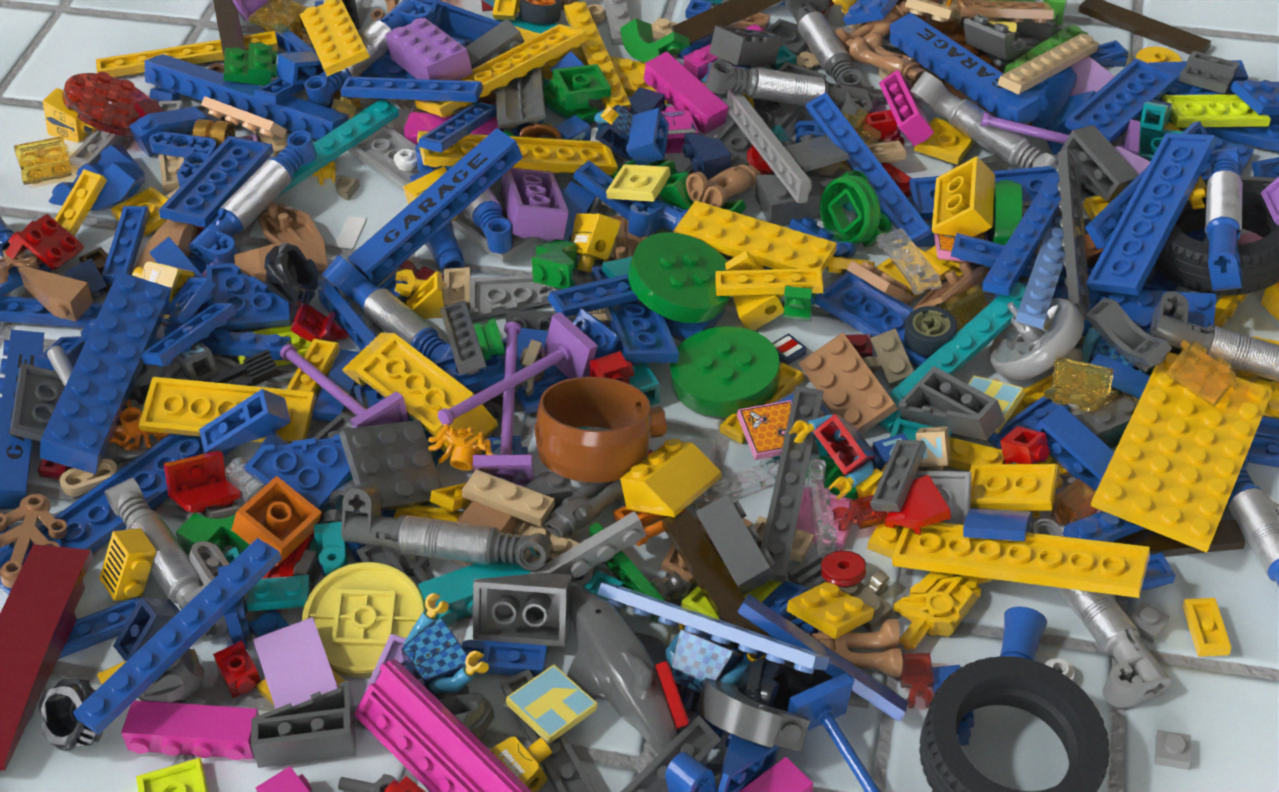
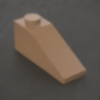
M22 265L18 268L24 287L56 317L77 322L94 302L87 282Z

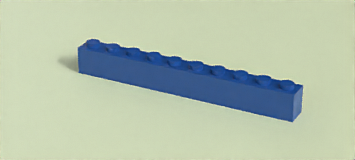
M165 54L145 60L146 83L179 92V94L203 101L204 97H208L273 121L284 129L293 132L299 130L307 131L310 133L311 138L316 140L321 139L349 120L348 114L293 96L277 104L254 99L255 90L262 86L223 81V73Z

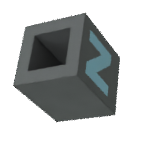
M200 341L193 344L189 351L177 355L183 374L188 380L205 381L219 374L211 350Z

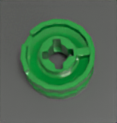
M495 318L488 319V323L485 324L475 323L474 328L484 361L490 360L494 355L499 357L506 355Z

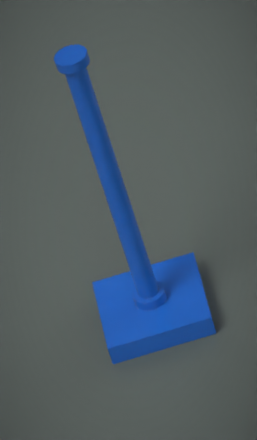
M848 673L841 674L790 697L788 712L808 717L810 724L807 731L823 724L865 792H880L835 718L846 714L854 683Z

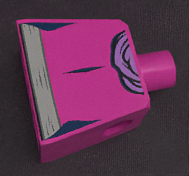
M670 106L662 112L670 124L665 154L683 153L682 145L685 144V133L698 134V129L690 111H678L676 107Z

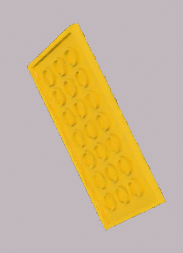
M1168 352L1164 361L1155 366L1090 506L1207 553L1273 390Z

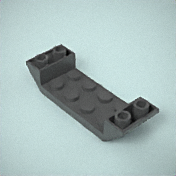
M975 15V17L965 18L964 20L966 44L1005 60L1019 58L1062 29V27L1055 25L1056 21L1052 19H1047L1046 23L1033 22V19H1024L1023 22H1017L1016 32L1009 31L1007 25L989 23V19L982 15Z

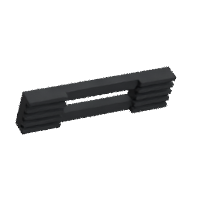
M267 349L243 360V364L203 382L227 383L249 373V377L234 383V385L255 386L280 373Z

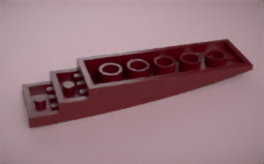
M33 544L1 610L0 770H6L77 620L74 611L85 590L83 579L93 560L91 550Z

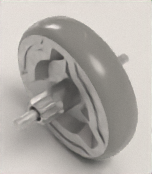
M1053 298L1043 328L1039 329L1015 321L1018 309L1013 302L1009 303L1007 307L1013 314L1012 323L994 339L990 348V361L996 372L1009 380L1029 379L1052 367L1056 371L1061 370L1065 373L1059 362L1076 346L1084 329V319L1078 307L1069 300Z

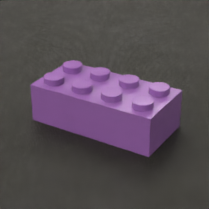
M426 18L415 19L411 24L397 27L392 32L385 34L391 59L416 79L458 81L473 74L467 49Z
M519 168L509 169L503 175L500 196L508 220L511 222L513 234L520 238H530L532 236L541 237L546 241L563 240L569 211L553 172Z

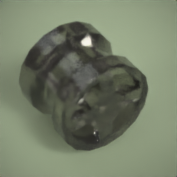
M674 570L667 572L665 578H656L650 583L666 602L673 603L676 599L682 600L687 597L685 583Z

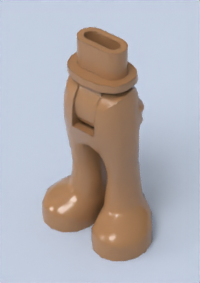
M902 1L898 5L895 4L884 19L865 22L851 33H847L842 28H838L834 32L849 53L850 45L856 37H863L867 40L868 36L873 32L881 34L882 37L890 34V24L911 13V8L905 7L906 2Z
M877 32L871 33L867 40L863 37H856L852 41L849 54L853 60L859 63L876 66L888 71L889 74L898 69L906 80L912 79L914 81H918L923 72L926 71L921 68V64L915 62L909 56L885 50L883 48L884 39Z
M744 164L728 168L707 180L703 173L695 172L687 177L686 189L694 202L702 200V203L721 208L727 199L734 195L745 193L748 188L756 184V175H761V172L751 165L747 166Z
M897 619L885 620L878 631L871 633L848 632L837 639L823 632L811 635L858 668L879 670L889 677H900L902 674V652L900 649H897L900 635ZM849 649H871L884 652L857 653L851 652Z

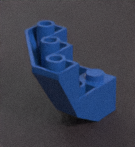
M110 145L101 152V159L98 163L82 165L78 169L77 177L73 182H62L56 185L52 190L53 195L49 202L53 205L63 206L79 176L85 169L102 175L107 179L90 209L92 211H104L128 200L137 193L145 182V174L121 145Z

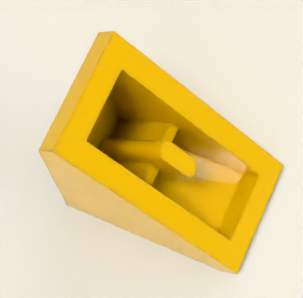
M436 271L410 297L405 299V305L423 319L442 318L440 308L444 307V288L442 273Z

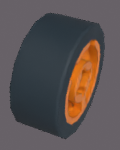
M520 0L519 17L522 20L538 24H551L560 21L561 2L559 0Z

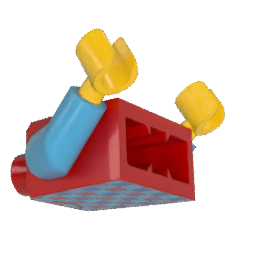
M826 415L810 420L808 423L798 420L789 431V434H798L794 442L799 444L803 443L810 432L815 434L843 474L846 475V477H838L829 486V490L833 487L839 489L840 494L836 499H842L852 487L857 486L872 475L874 471L872 460L876 457V454L857 428L839 415Z

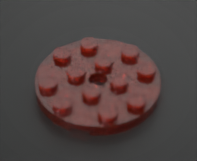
M106 72L73 75L67 79L62 91V100L68 109L75 110L78 113V119L101 131L121 136H133L129 126L141 118L134 109L136 101H152L145 93L136 88L133 82L120 80Z

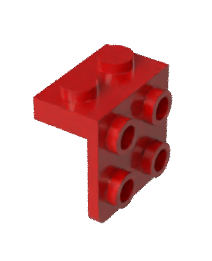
M45 214L37 221H31L21 232L17 231L8 241L10 246L5 254L13 260L29 249L51 269L58 270L81 253L84 245L50 215Z
M220 451L163 463L168 496L186 511L198 513L206 510L208 506L216 504L219 506L230 505L234 500L242 497L241 491L226 480L223 453Z

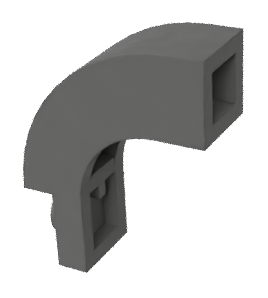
M1104 298L1084 315L1111 347L1131 364L1145 372L1152 366H1156L1164 361L1166 354L1172 349L1166 340L1153 337L1138 327L1116 300Z
M706 677L696 705L699 714L715 726L743 739L773 748V745L801 752L810 724V719L806 716L761 704L743 695L736 685Z

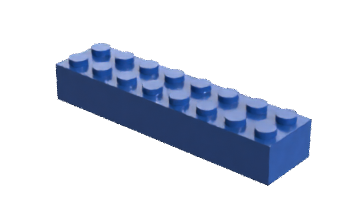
M118 271L41 437L40 458L89 473H97L120 420V415L124 411L144 362L141 354L152 346L168 309L171 287Z

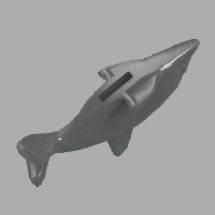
M572 583L570 614L578 639V651L568 670L567 677L593 700L603 699L610 703L624 720L634 727L649 742L656 753L659 754L679 734L655 667L656 664L665 661L667 663L665 651L669 645L654 636L634 632L612 604L592 594L583 585ZM700 761L712 770L716 788H718L723 764Z

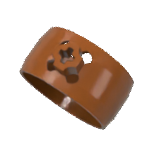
M603 377L572 378L550 386L541 396L535 423L536 445L541 462L549 470L562 477L592 483L620 480L633 466L638 465L647 458L651 438L663 437L667 432L665 411L662 407L651 408L646 395L636 387L622 381ZM578 427H599L611 430L593 431L579 429Z

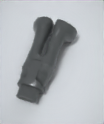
M621 480L601 483L587 482L578 492L565 498L562 504L551 513V519L544 524L545 528L550 533L561 538L565 534L572 535L576 530L590 524L615 500L620 505L626 506Z

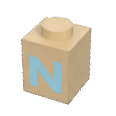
M948 426L919 428L916 432V440L924 441L927 447L919 467H927L928 471L943 470L944 466H948L951 461Z

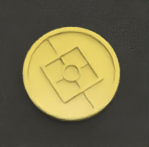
M361 562L341 567L324 577L310 593L308 601H306L302 621L313 617L332 670L337 674L347 677L367 678L372 676L390 634L407 638L413 626L426 609L420 590L405 573L386 564Z

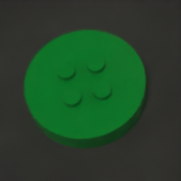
M665 232L645 238L635 249L628 268L629 284L638 299L657 314L684 323L706 322L720 315L730 296H716V271H726L725 263L727 261L716 249L702 240L685 234Z
M725 326L700 331L688 337L677 347L679 352L678 362H670L672 388L676 397L689 409L707 416L729 417L732 414L738 413L739 409L764 405L776 393L780 381L779 355L775 346L763 335L741 327Z

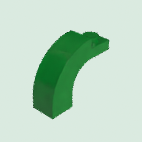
M637 18L620 27L622 42L626 51L631 57L644 63L665 52L674 57V55L681 53L682 50L690 46L689 37L676 32H672L655 42L652 25Z
M688 172L670 175L659 193L664 202L683 210L690 209L694 201L690 198L686 189ZM742 199L727 201L721 208L742 214L747 207Z
M1011 180L995 182L991 242L1006 245L1022 219L1021 184Z
M785 286L783 317L785 319L811 322L817 293H812V289Z

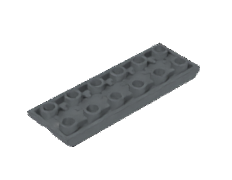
M542 67L534 68L528 71L527 75L509 81L507 86L496 88L499 129H513L519 124L527 122L531 124L538 123L546 118Z

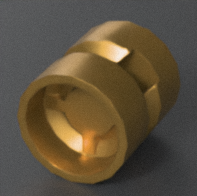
M198 119L193 128V136L212 138L215 140L217 148L228 136L236 137L235 127L232 122L217 121L214 123L212 120Z

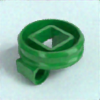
M847 171L843 176L832 180L826 186L820 201V215L824 228L835 233L834 237L842 242L863 243L864 247L875 245L891 231V222L885 215L880 213L878 197L873 187L869 184L867 177L861 171ZM852 202L858 217L850 224L841 204Z

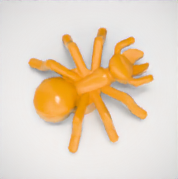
M444 424L436 437L428 439L430 443L437 442L435 445L429 446V451L438 450L444 441H449L450 444L445 454L439 458L438 463L442 464L447 460L453 450L450 465L463 471L474 469L473 455H482L483 451L485 455H494L491 450V441L484 439L483 432H479L468 440L469 436L473 435L474 432L471 427L468 430L466 428L453 429L448 424Z

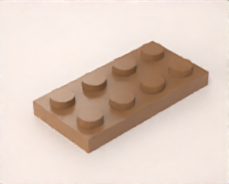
M957 0L956 5L959 15L964 17V20L965 18L975 17V15H982L987 17L988 21H1000L1001 18H1010L1009 21L1023 22L1024 19H1033V22L1046 23L1047 19H1053L1054 10L1048 2Z
M843 332L798 363L817 390H823V400L831 412L852 423L860 434H863L898 410L895 403Z

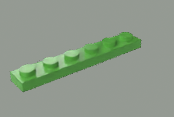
M1067 26L1006 65L1004 74L1079 34L1088 35V33L1082 31L1078 26Z

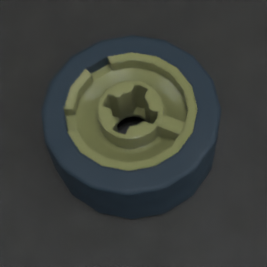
M932 306L917 308L910 312L906 318L904 340L907 346L914 352L924 356H932L956 334L957 322L952 314L942 308Z

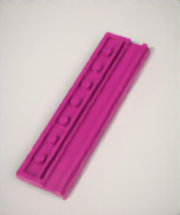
M392 659L381 664L379 677L375 683L370 684L353 715L429 792H532L398 660Z

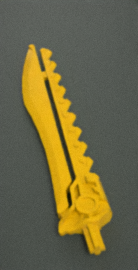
M1049 455L1045 462H1038L1037 464H1055L1056 460ZM1057 462L1059 466L1057 488L1063 486V478L1060 475L1068 474L1069 472ZM1033 511L1032 519L1040 517V511ZM930 571L919 583L910 588L908 597L901 598L893 605V611L900 612L903 617L911 622L899 638V643L904 645L905 650L910 651V649H916L926 634L949 637L976 603L977 598L980 597L981 588L978 585L993 581V579L965 575L959 577L957 574Z

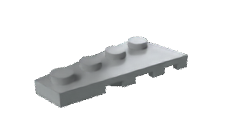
M533 275L470 278L469 314L471 321L504 314L506 311H518L549 304L550 302L547 299L550 292L561 289L534 283Z

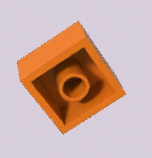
M276 476L236 512L232 531L249 545L259 538L277 549L282 557L275 565L278 566L314 532V525L318 524L322 512Z

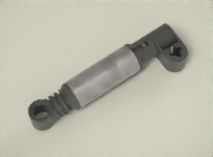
M830 0L784 1V4L797 22L799 33L827 75L833 77L837 84L863 88L862 73L853 67L850 54L823 14H821V11L829 7Z
M723 60L713 62L706 80V87L717 94H724L731 90L746 93L751 98L805 106V104L826 92L847 120H861L862 124L865 123L864 114L870 113L872 109V103L865 88L828 83L826 79L758 67H752L750 70L734 68L733 65Z
M1173 291L1163 294L1152 314L1151 336L1166 340L1170 346L1196 353L1200 359L1279 382V345L1239 334L1238 332L1235 333L1224 328L1212 325L1203 327L1187 322L1189 310L1187 299L1182 294Z
M361 482L350 489L343 498L341 533L343 541L390 547L402 554L428 556L445 560L451 559L474 564L493 565L501 561L503 563L510 562V564H516L517 562L518 565L529 571L541 568L553 553L551 540L541 533H534L530 536L512 535V533H506L505 535L498 528L487 525L481 526L478 524L402 515L399 518L381 516V492L371 482ZM360 508V513H355V510ZM529 547H536L541 557L533 556Z

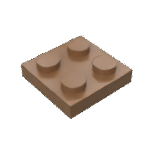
M851 261L847 268L851 273L907 305H910L915 297L906 292L908 286L865 261L861 265Z

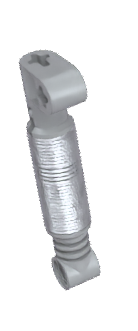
M926 71L923 72L910 90L918 101L948 119L949 124L956 130L1011 165H1019L1022 168L1051 166L1056 159L1046 152L1043 153V151L1033 147L1030 144V139L1023 134L988 125L981 127V119L986 111L967 99H959L950 93L940 80Z
M133 478L105 490L106 498L112 510L117 516L121 517L127 526L126 530L141 528L155 547L156 554L150 571L168 598L173 603L178 604L180 609H183L209 583L205 585L202 583L189 561V556L161 515L151 510L144 499L140 487ZM224 615L200 637L203 641L214 640L226 631L227 624Z
M1039 519L1034 522L1030 533L1062 536V529L1056 522L1050 519ZM1056 587L1102 650L1108 656L1114 657L1118 662L1112 668L1103 688V696L1109 704L1119 708L1130 707L1155 698L1168 689L1172 682L1170 677L1139 639L1140 633L1137 627L1111 594Z

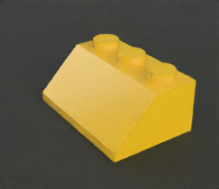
M978 156L936 178L932 231L935 234L956 236V233L974 237L992 228L995 174Z
M669 439L656 451L650 453L641 463L633 466L620 480L627 510L675 517L722 478V473L693 443L683 442L680 439Z

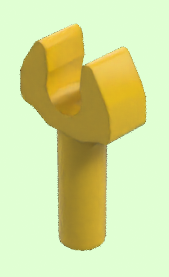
M405 269L399 271L396 274L395 280L405 281L408 284L397 283L395 291L402 296L410 297L411 293L418 289L426 280L417 279L412 270Z

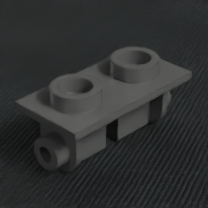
M506 311V323L516 322L521 325V328L549 331L554 311Z

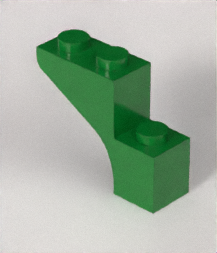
M557 239L536 246L537 256L531 257L533 282L560 289L576 286V282L573 281L572 269L577 268L576 243Z
M194 513L176 531L178 542L187 554H190L191 548L195 543L201 541L216 545L221 552H223L227 545L233 548L237 547L241 552L249 546L245 540L232 531L235 515L227 518L213 519Z

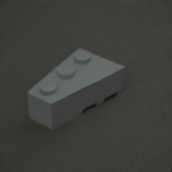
M506 19L465 48L468 51L471 68L474 69L525 41L520 31Z
M715 26L709 53L717 56V60H723L737 66L757 65L765 67L766 64L776 63L782 37L768 31Z
M1094 125L1072 130L1060 150L1061 152L1067 149L1079 164L1080 181L1085 184V188L1107 201L1115 199L1138 176V173ZM1058 155L1051 165L1054 169H1056V164H1058Z
M756 175L755 198L769 223L784 226L789 225L792 218L803 219V217L818 219L821 218L820 201L826 186L836 179L835 176L807 175L812 183L811 191L808 193V200L806 203H797L776 175Z
M935 366L898 404L904 420L933 427L948 426L949 431L953 434L988 440L1005 421L998 400Z
M726 494L696 511L743 596L776 578L771 570L775 563L767 549L761 552L756 543L761 541L753 525L746 527L742 519L747 515L738 500L732 503L730 497Z
M349 680L339 683L340 688L321 695L320 691L310 695V700L295 706L289 703L252 718L251 747L258 768L356 755L355 717L353 715L354 699Z

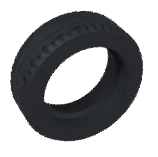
M1208 179L1203 180L1207 186ZM1242 180V229L1262 237V239L1252 243L1237 245L1242 270V288L1213 291L1208 266L1209 244L1186 235L1192 231L1205 228L1207 197L1202 198L1205 208L1193 209L1190 201L1187 200L1156 260L1157 269L1167 279L1183 288L1199 293L1216 295L1249 294L1264 290L1278 283L1279 225L1274 222L1261 195V192L1267 186L1249 180Z
M997 656L970 662L964 667L957 669L955 673L950 674L942 682L933 696L922 726L919 754L924 776H926L932 792H1097L1107 773L1106 769L1108 768L1110 757L1108 747L1110 744L1107 737V729L1104 726L1105 723L1100 716L1099 710L1084 690L1069 677L1041 662L1021 657ZM992 705L1011 706L1037 716L1057 734L1066 750L1069 766L1065 777L1058 785L1039 791H1020L993 782L981 774L969 762L960 747L957 734L963 717L975 709Z

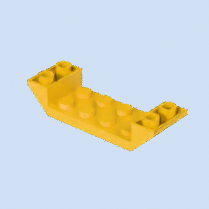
M380 333L342 369L346 375L361 387L367 383L385 398L396 391L404 397L407 415L414 421L420 420L422 427L435 437L444 426L438 418V411L443 408L450 409L474 396L470 390L395 333ZM481 404L455 418L454 422L449 426L453 429L466 428L467 430L471 427L474 432L473 435L469 436L468 440H470L479 432H483L484 439H486L499 424L484 405ZM444 441L440 449L446 452L450 442Z

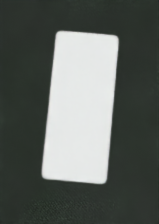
M348 216L334 247L353 249L366 218Z

